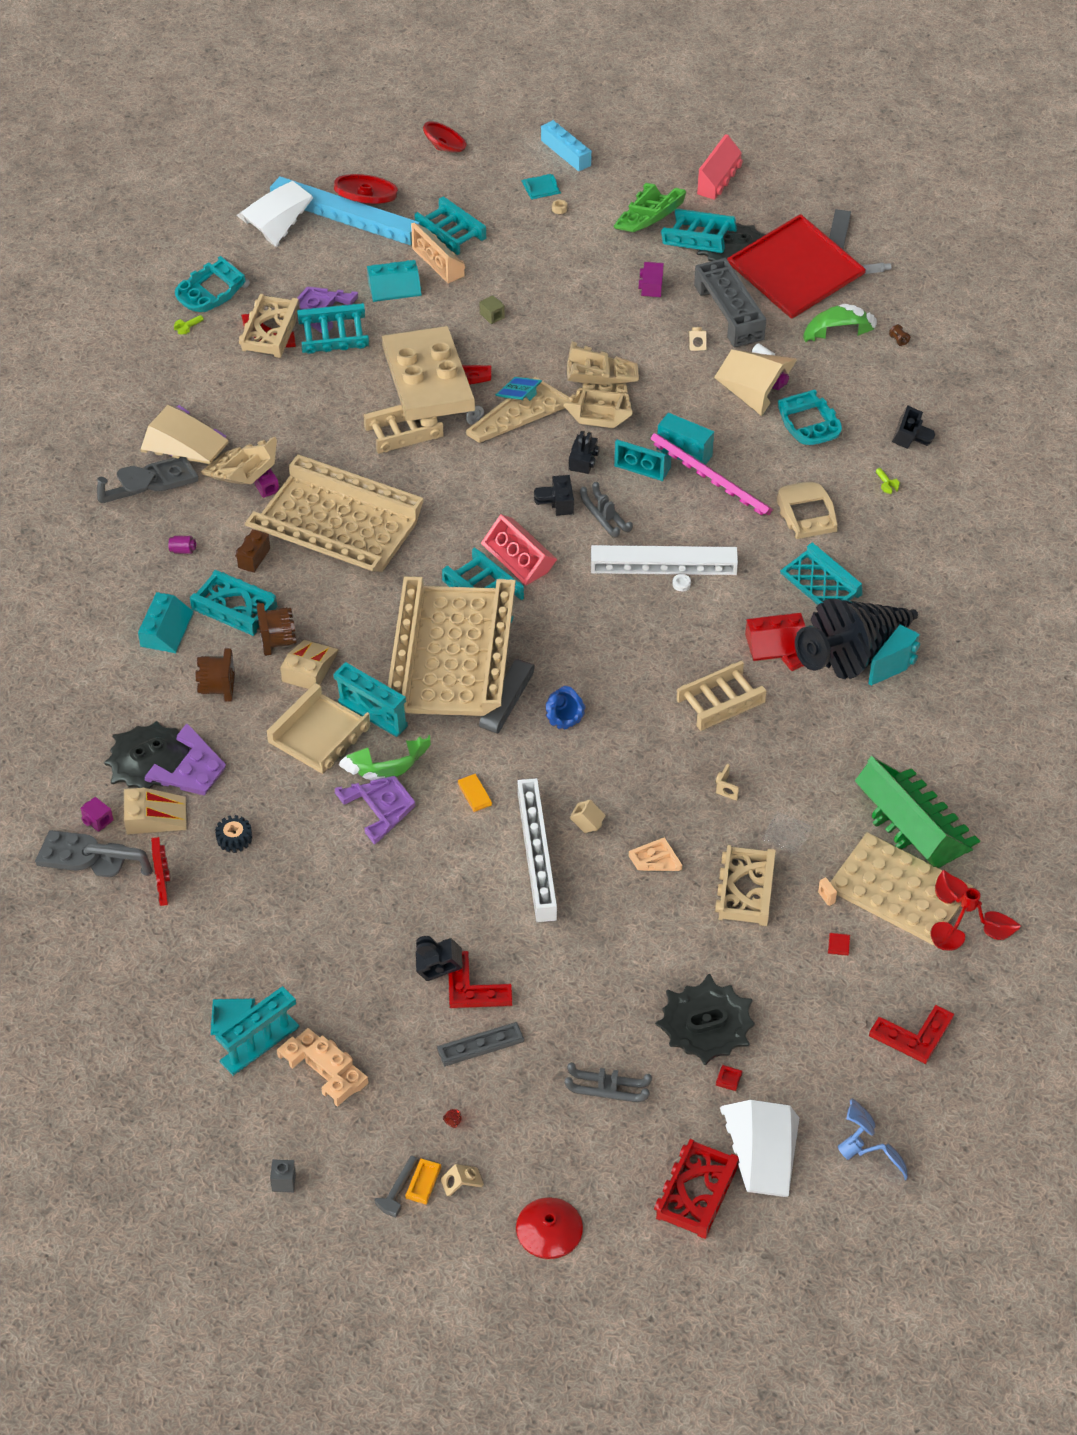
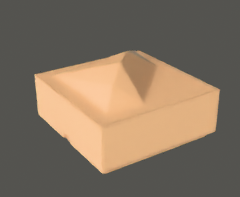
M825 877L819 882L818 893L826 904L830 906L836 902L837 891Z

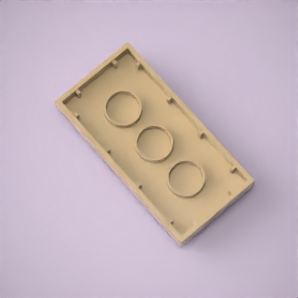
M448 326L382 336L383 350L407 421L475 411L474 396Z

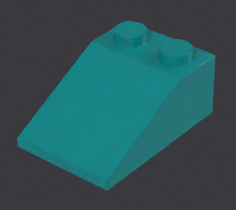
M899 625L872 659L868 684L872 686L906 671L910 665H914L918 659L916 653L920 647V634Z

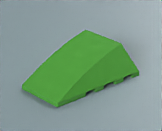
M645 183L643 185L644 190L638 192L636 201L629 204V210L623 212L615 223L614 228L636 232L656 223L684 202L685 189L674 188L668 195H662L655 184Z

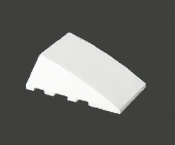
M291 181L266 194L237 214V217L246 224H253L264 234L266 240L277 248L280 244V239L287 235L288 228L291 224H295L297 216L303 213L312 201L313 196L294 181Z
M756 1100L721 1106V1113L725 1115L727 1121V1131L731 1133L734 1142L732 1145L734 1153L738 1154L740 1163L738 1165L747 1192L788 1197L799 1116L789 1105Z

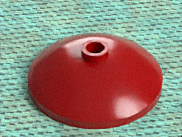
M428 121L424 124V134L437 150L457 153L465 149V140L455 130L434 121Z
M546 1197L534 1200L523 1208L517 1218L516 1234L522 1247L530 1254L543 1259H556L569 1254L578 1246L583 1234V1223L580 1214L570 1203L559 1198ZM547 1219H552L553 1221H552V1222H547L546 1220H547Z

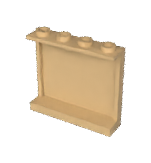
M314 683L267 730L268 743L323 774L334 765V762L339 757L345 754L351 744L357 742L363 732L368 731L371 725L370 715L367 712L362 717L323 695L321 686Z

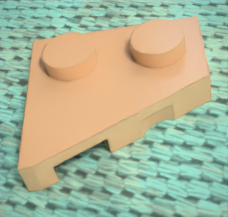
M665 837L629 851V857L637 870H682L681 862Z

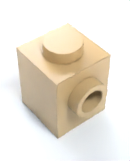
M590 799L577 803L570 819L584 833L597 831L602 826L605 814Z

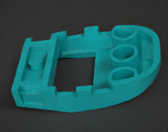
M219 256L217 262L214 264L208 262L203 265V269L198 272L194 270L190 273L191 277L180 282L175 289V296L187 309L195 312H207L230 300L246 282L245 275L223 257ZM213 274H216L229 285V289L225 293L222 292L217 295V298L200 285Z
M816 390L778 400V409L785 428L798 442L804 445H815L834 440L840 436L842 430L841 422L835 416V410L829 408L824 398L819 399L816 396ZM817 407L825 420L824 422L795 429L788 415Z

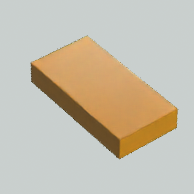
M476 774L458 780V786L473 812L492 806V801Z
M420 1158L405 1195L406 1199L427 1205L440 1173L441 1164Z

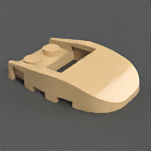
M805 482L787 485L779 489L777 503L780 506V514L786 520L789 529L795 531L796 539L837 532V520L833 502L820 484ZM823 499L829 515L796 521L790 505Z

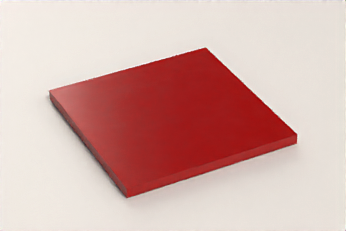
M801 214L727 258L730 265L791 319L866 273V269Z

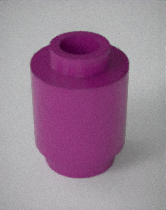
M192 536L170 537L168 542L169 551L174 552V554H192L193 550H196V540Z

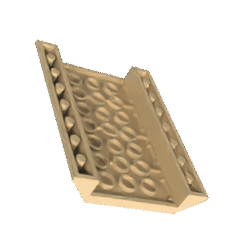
M297 455L289 465V478L261 514L253 512L245 522V526L371 571L383 572L415 527L424 499Z
M404 577L388 687L406 697V702L404 703L406 713L484 716L501 706L515 580L497 579L496 588L424 586L422 577Z

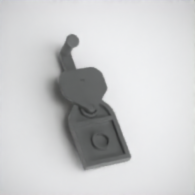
M186 457L162 460L148 464L144 468L129 466L117 471V478L121 482L122 487L105 491V484L108 480L105 477L97 478V499L100 503H106L136 495L148 489L152 491H166L198 482V475Z
M49 830L35 860L36 865L41 867L74 871L91 867L96 876L102 877L117 875L125 859L139 861L142 866L141 873L144 876L151 875L153 871L146 852L141 849L129 848L123 844L116 843L98 844L94 837L87 834Z

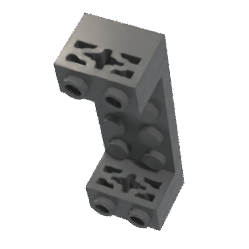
M723 258L695 265L694 286L700 296L711 294L728 321L727 338L732 346L735 348L765 340L766 318L728 260Z

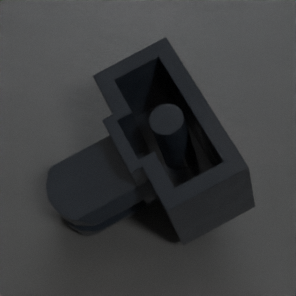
M907 405L898 422L892 443L906 449L909 448L912 441L928 446L933 441L935 432L922 426V411Z
M581 431L580 435L577 434L569 456L568 470L589 474L590 469L595 467V456L599 455L600 446L597 445L598 438L592 437V432H588L587 436H585V431Z
M570 475L552 476V486L535 488L534 502L537 505L552 504V508H555L556 516L574 515V497Z
M421 936L416 940V972L426 981L463 968L462 947L452 938L445 939L439 943L431 936Z

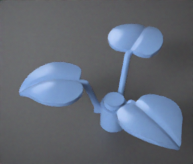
M852 1098L847 1113V1120L855 1122L860 1128L838 1145L839 1151L849 1160L857 1153L862 1156L864 1153L882 1149L899 1168L906 1181L908 1175L905 1162L890 1144H880L862 1149L864 1142L859 1135L865 1130L869 1135L873 1136L875 1133V1122L869 1112Z

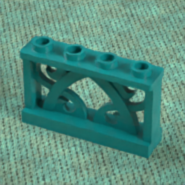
M214 570L213 574L197 593L191 595V609L254 636L259 628L257 609H254L257 608V602L264 603L265 611L276 609L278 607L276 595L255 585L248 584L241 579L229 576L224 572ZM215 585H219V586L217 587V588H218V592H215V591L213 590V588L215 587ZM242 596L246 607L228 608L224 598ZM253 613L257 614L255 618H252Z
M347 662L333 674L334 679L338 683L339 704L362 717L368 712L371 723L395 737H398L408 727L404 710L405 696Z

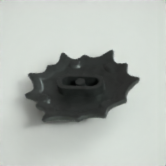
M736 223L737 231H727L724 235L725 250L723 253L699 250L697 255L707 256L708 261L727 259L766 234L757 231L754 225L745 226ZM712 229L709 234L717 235L720 230Z
M156 721L146 727L136 726L128 732L113 734L112 737L116 742L110 749L112 755L104 762V765L112 768L111 784L125 782L128 787L148 789L154 785L163 787L160 782L152 781L151 783L145 781L146 774L154 764L173 773L190 752L191 748L176 740L179 733L177 728H165Z
M708 974L698 986H686L681 993H676L669 989L666 990L668 1004L662 1008L664 1017L656 1021L655 1024L669 1036L670 1047L682 1048L686 1054L699 1057L702 1063L707 1065L715 1057L729 1056L736 1047L750 1045L746 1038V1033L755 1026L749 1015V1009L753 1001L752 998L739 997L735 994L731 985L725 987L716 985L711 974Z

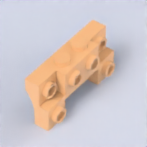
M309 1028L296 1039L291 1037L277 1049L278 1057L280 1059L283 1057L287 1059L292 1069L305 1058V1062L328 1081L322 1086V1094L324 1096L330 1095L337 1107L349 1096L361 1091L368 1084V1077L353 1065V1059L347 1052L343 1053L338 1049L334 1041L327 1040L323 1035L319 1037Z

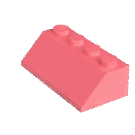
M724 135L699 168L698 195L715 200L718 195H721L724 186L728 185L730 178L735 176L736 170L741 168L743 163L741 159L742 152L729 135Z
M500 514L481 542L524 585H528L547 574L557 561V558L517 521Z

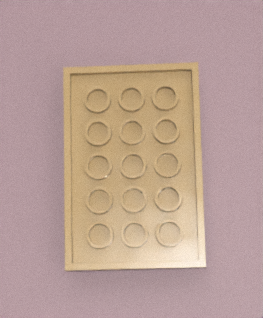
M868 832L830 882L837 891L838 896L934 945L930 936L932 926L937 922L950 923L961 907V902L957 903L955 901L947 904L937 897L935 884L939 874L942 872L941 869L933 867L931 864ZM964 882L968 888H973L972 885Z

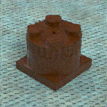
M264 603L256 605L265 656L272 655V647L297 643L295 633H292L295 632L294 620L290 619L293 618L291 608L286 607L265 611Z
M224 648V656L197 657V667H199V670H196L195 673L196 682H199L197 693L224 694L225 702H231L235 680L231 648Z

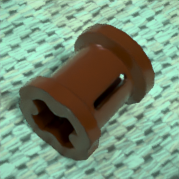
M897 324L889 330V335L891 338L896 339L899 346L906 345L911 337L902 330L903 327Z

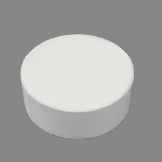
M685 574L676 575L673 578V588L677 591L688 590L691 586L690 577Z

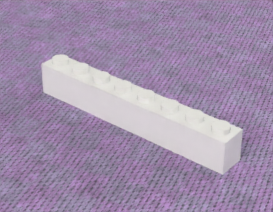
M591 545V573L737 575V547Z
M537 778L518 780V800L536 922L556 921L557 904Z

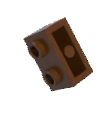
M252 529L250 534L246 535L244 543L236 550L235 554L238 568L255 573L270 550L269 534Z

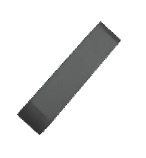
M520 659L514 660L504 677L501 706L481 716L480 728L497 734L500 732L533 676L534 664Z

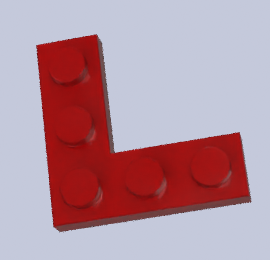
M462 951L463 968L448 974L449 1008L512 1006L511 984L470 985L469 952Z
M935 1005L917 1035L884 1018L878 1017L869 1032V1037L927 1064L952 1022L954 1013Z

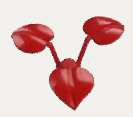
M942 870L935 884L937 897L947 904L955 901L957 903L961 902L962 911L954 926L948 922H937L932 926L930 936L937 948L952 951L963 945L965 934L957 928L965 911L971 912L978 908L981 923L985 924L984 932L993 939H1007L1020 929L1021 925L999 912L989 911L983 917L982 902L979 901L981 895L977 889L968 888L962 880L952 876L945 870Z

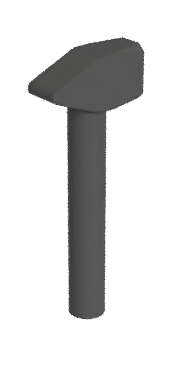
M415 1156L409 1157L387 1198H375L377 1207L389 1216L396 1218L402 1208V1204L395 1200L418 1161Z

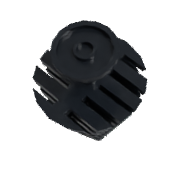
M839 599L824 600L823 603L816 607L817 612L812 614L810 621L813 626L803 627L796 634L795 650L797 657L809 670L816 671L823 669L825 666L830 668L832 665L838 678H855L872 663V659L898 626L909 627L912 621L918 618V612L915 609L909 610L907 608H896L872 603Z

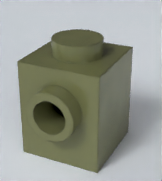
M493 295L479 302L480 315L490 324L505 318V306Z

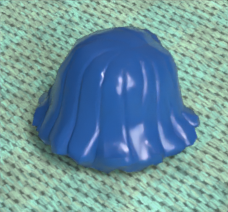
M563 686L550 694L546 702V717L552 726L565 730L581 721L585 715L586 705L583 704V700L574 689L569 686Z

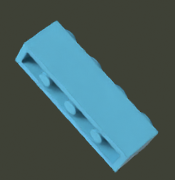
M554 120L541 126V141L577 171L591 166L592 151Z

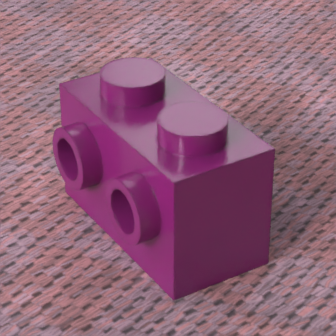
M644 262V268H640V278L642 279H639L638 288L642 289L641 296L661 297L664 263Z

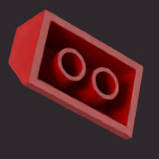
M792 613L746 619L745 635L753 661L782 658L783 655L796 652V634L801 628L806 627L802 614Z

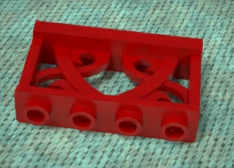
M690 1138L688 1144L682 1146L679 1154L681 1159L679 1163H674L671 1171L673 1176L671 1180H666L663 1187L664 1195L662 1198L657 1199L654 1210L657 1211V1220L666 1221L706 1239L738 1169L739 1157L734 1154L728 1155L694 1142ZM696 1154L702 1156L706 1160V1165L701 1166L702 1163L699 1158H697L698 1162L693 1164L690 1162V1158ZM711 1160L722 1165H710ZM709 1175H712L711 1179L717 1178L718 1182L711 1183L709 1181ZM704 1176L705 1185L713 1192V1195H699L691 1201L685 1190L684 1183L693 1178ZM675 1188L677 1189L678 1194H673ZM700 1201L707 1203L706 1207H701L700 1203L697 1207L695 1205ZM671 1202H676L678 1205L674 1207L675 1210H679L683 1206L686 1209L676 1214L669 1211L668 1205ZM690 1213L699 1222L686 1218V1216Z

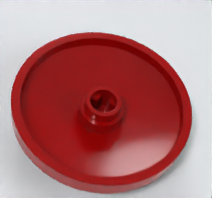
M347 174L337 177L334 181L335 192L353 201L381 204L391 202L397 198L398 188L396 185L380 177L364 174Z

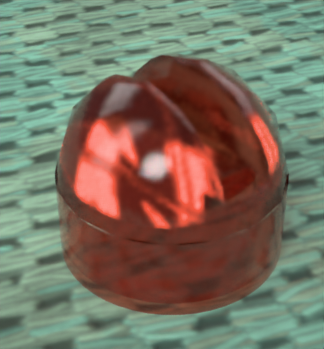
M450 1109L443 1116L444 1122L450 1127L456 1128L462 1120L461 1112L457 1109Z

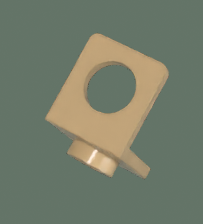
M692 327V331H688L690 351L706 350V331L702 330V327ZM700 337L703 340L700 347L693 345L694 338Z
M726 764L723 772H719L717 775L716 793L737 801L739 787L726 782L730 770V764ZM724 788L731 789L734 794L727 793Z
M455 1164L441 1178L447 1196H451L462 1185L482 1187L484 1185L478 1168ZM453 1175L455 1182L453 1187L450 1188L448 1181L450 1176Z

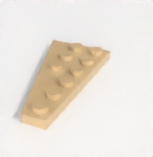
M542 381L536 387L537 395L530 401L527 397L523 400L507 398L468 428L466 434L478 443H481L565 409L564 402L569 401L570 397Z

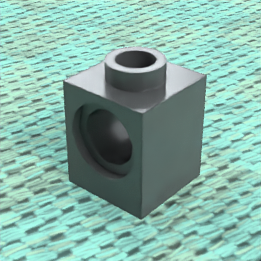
M272 1159L270 1174L272 1192L294 1193L296 1179L295 1161Z

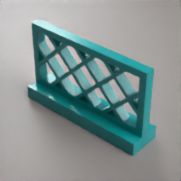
M813 542L807 546V550L780 570V573L817 605L827 599L850 601L854 597L859 598L863 595L862 583ZM809 558L812 561V565H801V562ZM791 569H799L798 575H790L788 572ZM801 569H811V575H801ZM814 569L823 570L824 575H814ZM800 580H811V585H802ZM813 580H824V586L813 585ZM826 580H835L837 586H826ZM813 590H823V596L813 595ZM826 590H836V596H825ZM839 590L849 592L847 596H838Z

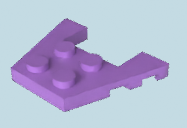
M306 287L297 299H299L300 310L331 307L335 301L352 305L358 298V292L352 291L350 294L344 293V290L330 292L326 288ZM332 321L327 322L328 331L333 328ZM311 323L313 328L322 333L321 323Z
M186 724L178 733L176 740L192 748L173 773L154 764L146 774L145 781L151 783L156 781L160 782L163 786L169 787V785L180 787V790L205 795L224 771L226 764Z
M395 776L371 780L369 784L359 785V783L351 784L349 788L342 789V786L335 788V794L343 805L363 797L380 819L365 827V834L374 845L415 807V801Z

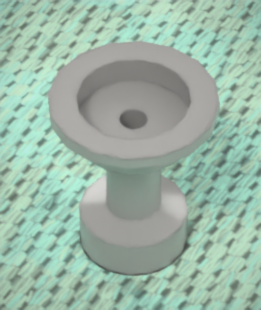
M477 405L475 406V411L462 413H467L466 421L473 425L483 417L484 410L481 406Z

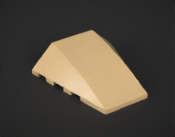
M571 342L567 362L568 381L615 384L639 380L637 363L617 356L613 359L608 357V353L602 351L601 353L593 352L591 347L585 346L581 348L577 346L576 342Z
M731 350L714 378L728 390L732 391L739 399L743 400L750 408L754 409L760 416H763L770 404L767 398L768 393L782 372L789 374L797 359Z
M584 383L583 388H579L575 395L572 394L569 401L564 402V407L579 424L615 428L632 415L626 383Z
M167 405L148 426L141 446V452L153 451L156 455L162 456L164 453L172 455L173 458L187 457V460L211 464L229 441L179 407Z
M272 437L267 443L265 440L259 441L257 446L248 444L243 449L238 447L225 451L213 460L211 464L206 466L201 473L202 475L229 483L252 484L275 464L277 439Z

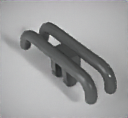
M598 482L592 484L594 496L598 500V509L590 501L587 488L581 487L580 495L583 503L610 536L617 538L620 535V528L627 533L632 530V522L625 523L615 511V504L612 501L609 502V497L606 494H601ZM613 519L619 527L613 528L608 520Z
M572 1062L567 1065L568 1072L575 1078L598 1082V1088L577 1085L573 1083L571 1077L565 1078L566 1088L574 1093L630 1102H643L650 1095V1091L647 1088L642 1089L639 1094L617 1091V1085L638 1088L648 1086L652 1081L650 1074H645L643 1079H634L618 1076L619 1070H613L612 1075H607L605 1068H600L599 1073L578 1070Z

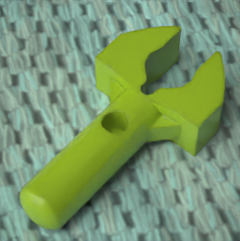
M199 315L186 322L179 319L174 324V331L177 330L178 334L181 335L190 333V327L202 322L204 318L202 315Z
M877 468L876 474L883 481L881 484L883 492L892 494L891 487H894L896 492H898L900 483L898 479H889L881 468Z

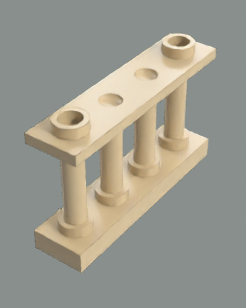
M402 405L364 414V427L366 431L374 429L378 437L376 439L378 454L443 437L442 422L434 426L418 428L414 420L407 421L411 430L401 432L397 423L407 421ZM390 425L394 435L385 437L381 427Z
M743 661L733 663L724 669L687 685H682L677 689V702L680 703L687 699L698 713L697 727L700 731L765 703L766 689L763 686L753 689L743 677ZM735 678L747 693L737 696L726 682ZM719 685L730 700L721 703L710 689ZM703 692L714 707L704 710L694 696Z

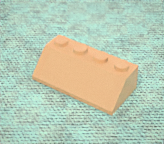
M411 223L412 249L447 283L464 277V262L458 259L454 252L450 251L430 230L419 224Z

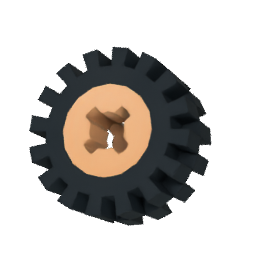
M235 815L234 818L228 816V820L224 817L222 823L220 821L217 823L218 827L215 828L216 840L222 850L226 848V852L230 853V850H233V853H237L236 849H239L241 852L243 847H249L248 843L251 844L252 830L248 820H245L242 816L239 819L238 815Z

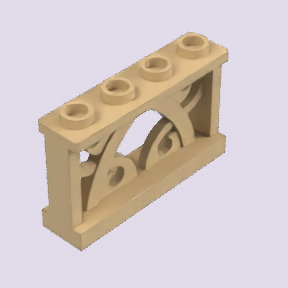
M260 294L259 298L255 300L253 311L250 312L248 323H245L243 335L239 337L242 351L246 352L248 350L274 354V357L281 358L298 318L297 310H300L299 299L292 298V300ZM275 318V322L280 327L273 328L266 333L260 324Z
M727 845V852L722 853L721 864H725V868L720 869L719 880H723V884L718 885L717 896H721V900H716L715 912H719L718 920H737L767 926L776 850L768 849L767 851ZM742 859L746 861L747 865L744 866V864L740 860H738L739 865L735 866L732 864V860ZM730 870L733 873L728 877V872ZM753 872H755L756 875H757V874H762V877H760V878L755 877V875L753 874ZM749 874L750 879L754 883L763 886V888L752 889L745 896L737 889L734 883L741 877ZM726 888L730 892L729 895H726ZM753 895H758L760 898L755 899ZM729 901H733L732 907L738 906L739 903L742 906L739 909L728 908L726 904Z

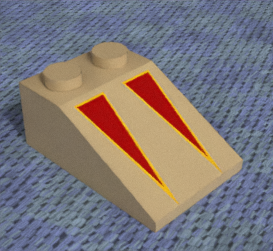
M303 640L287 654L280 667L282 682L307 689L314 683L321 685L339 649Z
M148 788L124 789V823L126 833L140 834L187 830L186 797Z

